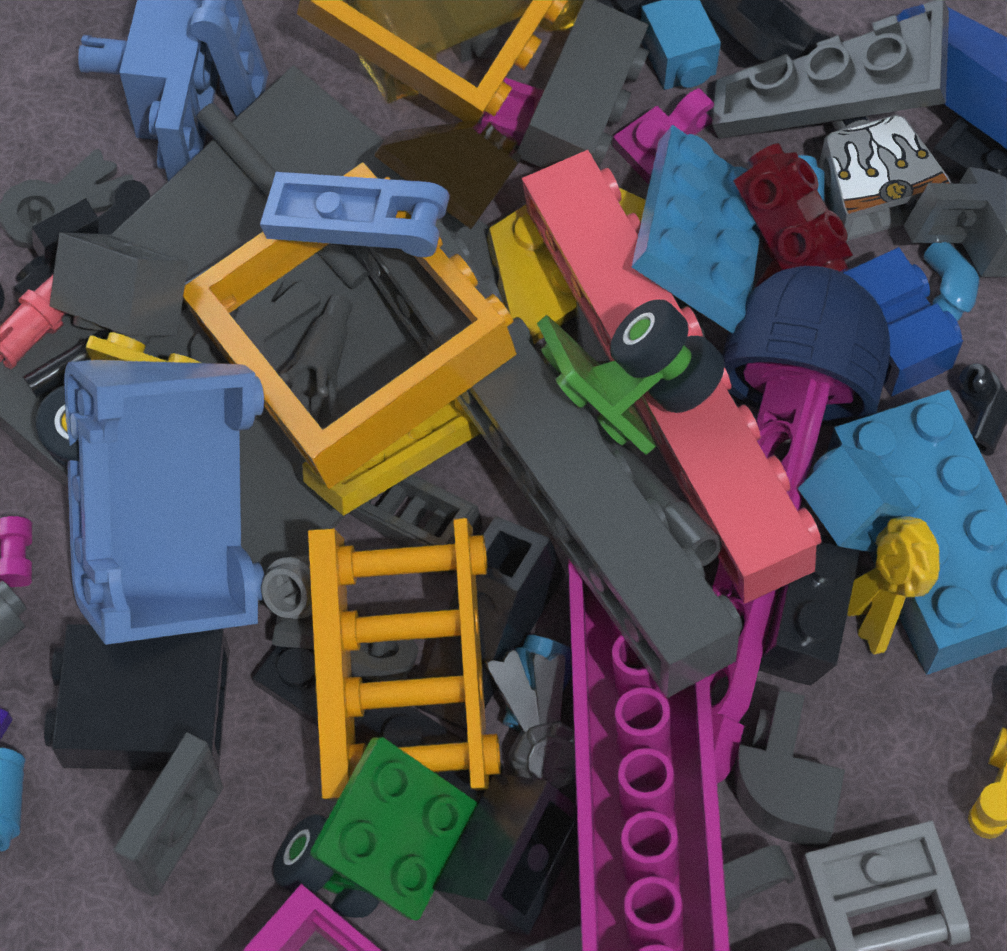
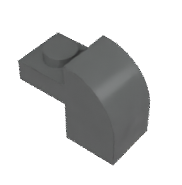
M969 167L960 183H928L904 224V228L912 243H962L981 277H1007V178L992 171Z
M779 690L773 710L760 709L752 747L739 746L733 768L735 794L744 813L762 831L784 841L823 849L827 847L833 834L845 769L793 757L805 696Z

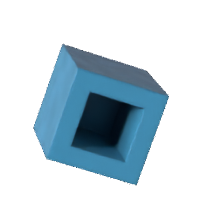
M661 0L642 6L641 21L648 24L641 43L644 49L649 50L647 56L664 90L680 85L685 88L696 87L704 83L710 76L716 75L721 42L700 0Z
M844 445L824 454L815 463L813 473L798 487L800 493L839 547L873 552L878 547L876 544L877 535L887 526L890 519L904 516L910 517L917 510L874 452Z

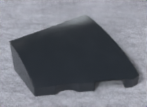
M700 0L704 10L759 60L769 61L783 55H788L791 60H795L809 55L817 48L818 42L838 36L832 31L827 32L810 25L800 16L802 10L789 0Z

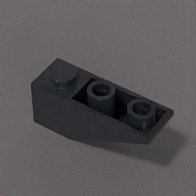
M498 516L494 517L484 533L487 574L476 575L485 708L497 689L485 667V661H501L508 650H515L517 647L522 648L526 636L531 633L565 576L550 538ZM458 583L448 610L459 609ZM461 636L438 637L424 678L463 676ZM465 702L415 706L419 710L467 731Z

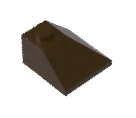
M475 120L394 131L374 154L377 159L407 181L431 182L445 188L449 193L446 211L469 229H472L521 159V155L513 150L518 142L507 131L491 121L486 127H483Z

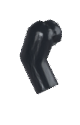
M973 363L962 370L958 381L962 397L975 418L970 433L980 453L990 456L994 453L1007 424V392L999 378L986 365Z

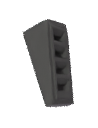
M413 474L392 486L378 507L370 504L374 499L372 498L349 512V514L403 548L455 544L454 519L467 518L473 528V536L479 535L483 529L477 505ZM406 496L412 499L400 517L393 515ZM429 509L434 514L423 529L417 527ZM455 570L444 571V572H446V573L452 575V573H453Z

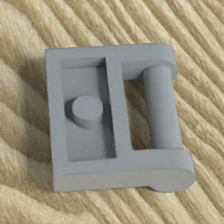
M933 820L804 854L802 863L831 951H906L940 941H945L948 946L970 941V928ZM929 896L932 897L936 909L935 915L855 936L852 934L847 919L849 917Z

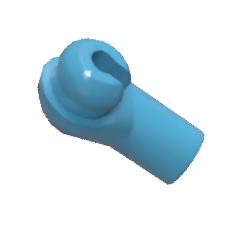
M933 243L928 247L923 256L924 260L942 277L939 289L941 293L934 298L932 305L938 303L942 311L950 312L959 321L963 313L970 312L976 303L979 275L976 269L950 243Z

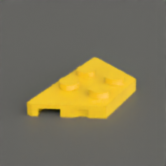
M619 188L622 197L619 204L626 215L635 213L641 222L646 200ZM526 205L490 227L487 242L492 264L498 270L499 281L497 285L502 302L506 305L513 319L519 317L523 320L535 344L544 338L537 323L544 316L548 315L559 326L563 325L576 316L577 301L529 216Z

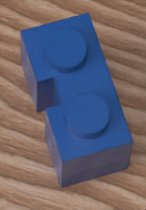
M899 247L843 272L853 278L875 298L885 316L890 336V357L883 385L891 397L953 368L963 343L959 324L950 312L942 311L938 303L931 306L926 299L930 295V286L926 275L919 266L910 264Z

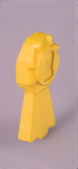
M904 516L890 519L887 526L876 537V544L878 546L876 568L854 580L847 615L867 614L859 629L858 636L861 639L868 640L870 651L873 655L884 653L887 650L905 598L924 596L938 580L940 570L939 546L927 523L920 518Z

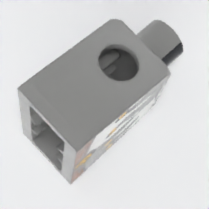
M892 115L870 122L868 116L831 121L836 131L830 133L824 139L819 168L825 172L824 188L829 208L843 222L848 234L847 241L904 225L928 183H951L949 177L905 117Z

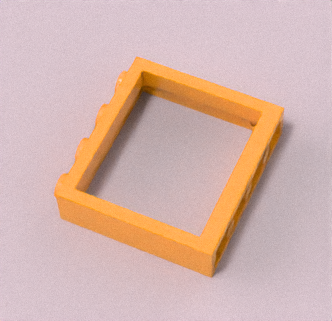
M300 0L297 15L462 121L475 120L478 122L484 111L495 117L513 88L503 81L514 65L522 70L526 68L542 42L541 39L533 35L543 18L553 24L568 0H532L478 87H475L342 0Z
M363 162L344 175L348 177L377 178ZM398 210L396 218L411 219V215L407 211ZM261 232L184 287L183 299L198 325L229 364L246 365L255 372V376L260 379L263 387L264 408L328 489L517 355L507 328L514 322L509 311L496 295L491 294L486 299L475 288L478 285V281L464 259L457 253L449 258L440 249L443 246L440 236L436 252L432 256L414 257L469 318L472 324L323 430L229 313L329 243L267 239L264 232Z

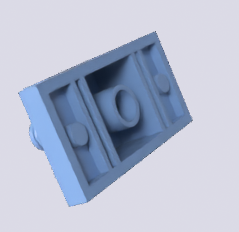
M137 0L127 41L83 35L81 39L82 45L79 46L78 61L81 72L89 73L90 71L120 75L136 138L158 140L157 164L159 169H165L168 181L203 149L207 130L197 120V115L206 105L213 103L219 79L215 63L210 62L207 58L205 42L194 37L190 31L193 13L202 5L200 0Z

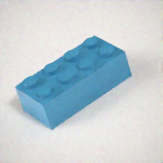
M946 390L834 427L827 452L839 448L841 445L874 452L917 509L910 517L924 520L939 546L940 570L938 580L924 596L906 597L899 615L925 674L928 675L1006 648L1007 504L950 391ZM877 548L873 552H869L874 564L877 558Z

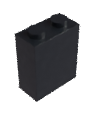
M67 624L64 647L57 646L53 654L52 679L54 685L60 686L57 708H48L44 724L46 747H52L63 768L163 771L188 732L208 743L219 773L230 655L224 630L216 629L105 645L91 625Z

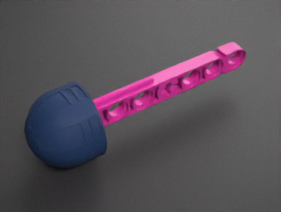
M799 266L785 269L772 275L757 286L747 298L744 320L737 324L733 334L728 332L722 354L731 382V389L728 391L741 401L760 409L756 422L761 438L757 442L766 458L773 456L774 451L782 442L788 439L791 440L789 452L781 461V464L790 482L791 490L787 494L797 511L800 510L803 498L798 487L808 478L821 425L840 426L876 414L890 357L888 325L882 309L875 298L848 275L820 266ZM721 561L718 565L712 590L717 597L725 595L733 603L739 616H744L745 621L744 628L739 636L736 662L709 676L710 694L718 680L726 676L729 680L728 690L723 699L711 706L717 784L727 777L736 761L744 725L740 724L739 721L750 706L779 592L778 588L744 604L739 599L741 597Z

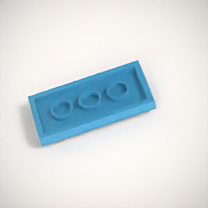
M672 125L658 142L631 267L733 334L737 324L744 320L746 315V301L753 289L761 231L733 182L734 179L745 173L747 169L740 166L734 167L716 155L705 140L694 134L687 135Z

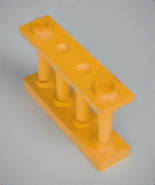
M467 518L454 519L455 544L355 551L353 545L344 546V538L335 529L308 531L322 799L331 801L339 799L366 749L365 743L355 744L354 717L364 716V710L465 702L468 742L398 748L433 772L470 769L471 788L474 790L489 789V775L500 774L498 734H486L476 575L487 574L486 545L484 535L473 536V528ZM457 570L459 609L359 617L357 611H348L347 585H356L357 578ZM461 636L463 676L362 683L361 677H352L350 651L360 650L361 643Z

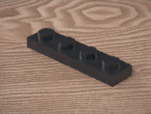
M277 646L253 677L255 686L318 726L314 650ZM362 678V683L372 682L371 680ZM412 706L364 710V716L354 717L355 744L365 743L366 747L373 737L385 738L397 747L466 743L465 740ZM500 764V767H501V769H500V774H502V773H503V765ZM470 769L434 772L475 800L478 806L486 790H474L471 788ZM494 774L489 775V781L492 780Z

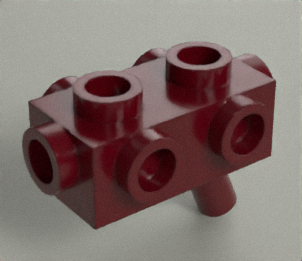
M779 143L770 145L750 157L748 163L751 168L734 179L733 182L765 238L763 248L766 254L772 258V261L755 284V288L777 272L799 266H820L842 273L848 271L849 268L845 260L852 257L853 254L846 243L848 239L846 228L841 219L833 211L827 209L817 191L819 186L818 178L812 167L804 159L799 158L796 152L784 153Z

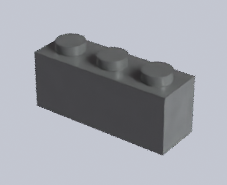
M584 0L518 148L517 153L521 155V159L544 169L589 150L597 166L600 167L613 139L612 135L603 132L608 121L616 125L618 124L631 96L630 92L622 89L625 79L633 82L637 80L649 53V50L640 47L648 24L596 0Z

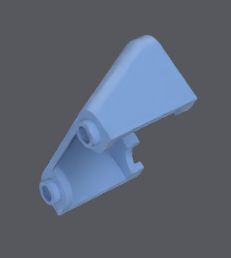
M121 360L68 362L64 380L66 433L68 434L70 446L79 439L80 461L70 460L67 462L71 573L74 595L80 612L105 645L258 624V601L264 600L261 587L265 575L259 562L252 563L248 553L241 547L239 430H249L253 426L255 416L261 415L263 412V387L260 379L255 376V372L242 364Z

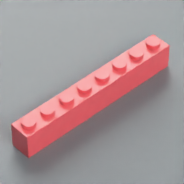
M589 150L522 178L527 212L610 362L614 361L611 356L610 346L616 329L628 314L648 301L657 299L668 301L687 320L688 336L698 335L703 337L698 320L690 307L686 306L680 309L672 293L631 267L641 222L635 213L625 214L619 204L622 197L613 173L609 168L600 170ZM724 367L722 379L714 392L703 403L689 411L682 413L669 412L650 395L649 391L641 396L634 403V406L690 507L720 536L722 548L717 556L743 603L746 604L815 572L816 546L821 544V536L809 511L806 508L797 511L787 492L791 490L790 482L779 459L774 455L766 458L757 441L761 438L760 431L752 412L745 404L737 407L728 392L731 389L730 378Z

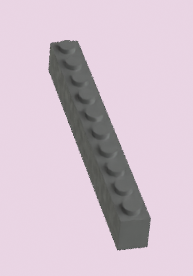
M442 218L437 219L435 227L439 230L443 243L440 249L449 258L457 253L464 259L478 281V285L475 288L485 299L494 294L502 302L500 292L491 277L488 275L481 277L472 265L470 252L463 239L458 234L451 236L443 226ZM349 245L426 356L472 324L469 318L414 256L396 248ZM516 317L513 319L514 322L507 328L517 355L456 399L666 698H669L736 662L739 633L742 630L740 616L733 603L725 595L717 597L705 581L702 564L695 552L687 545L680 547L671 535L667 518L658 502L652 497L645 499L633 483L632 471L624 456L617 450L609 451L599 437L597 423L586 406L582 408L576 406L556 382V378L560 373L549 361L544 362L534 349L533 339L526 324L521 318Z

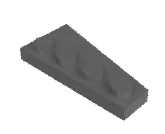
M933 0L925 3L924 8L926 12L899 22L896 14L873 22L874 31L841 42L839 35L818 42L817 48L809 55L791 60L788 55H783L717 79L712 126L718 138L946 104L949 10L945 0Z

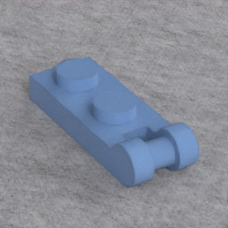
M200 0L202 5L193 13L190 31L194 37L205 42L207 58L210 62L215 63L219 73L221 93L223 96H228L234 113L238 117L265 92L268 70L242 0Z
M276 172L260 226L267 239L396 248L412 256L429 257L436 252L440 232L435 226L437 219L443 218L446 213L449 193L442 186L431 182ZM397 211H411V219L396 218Z

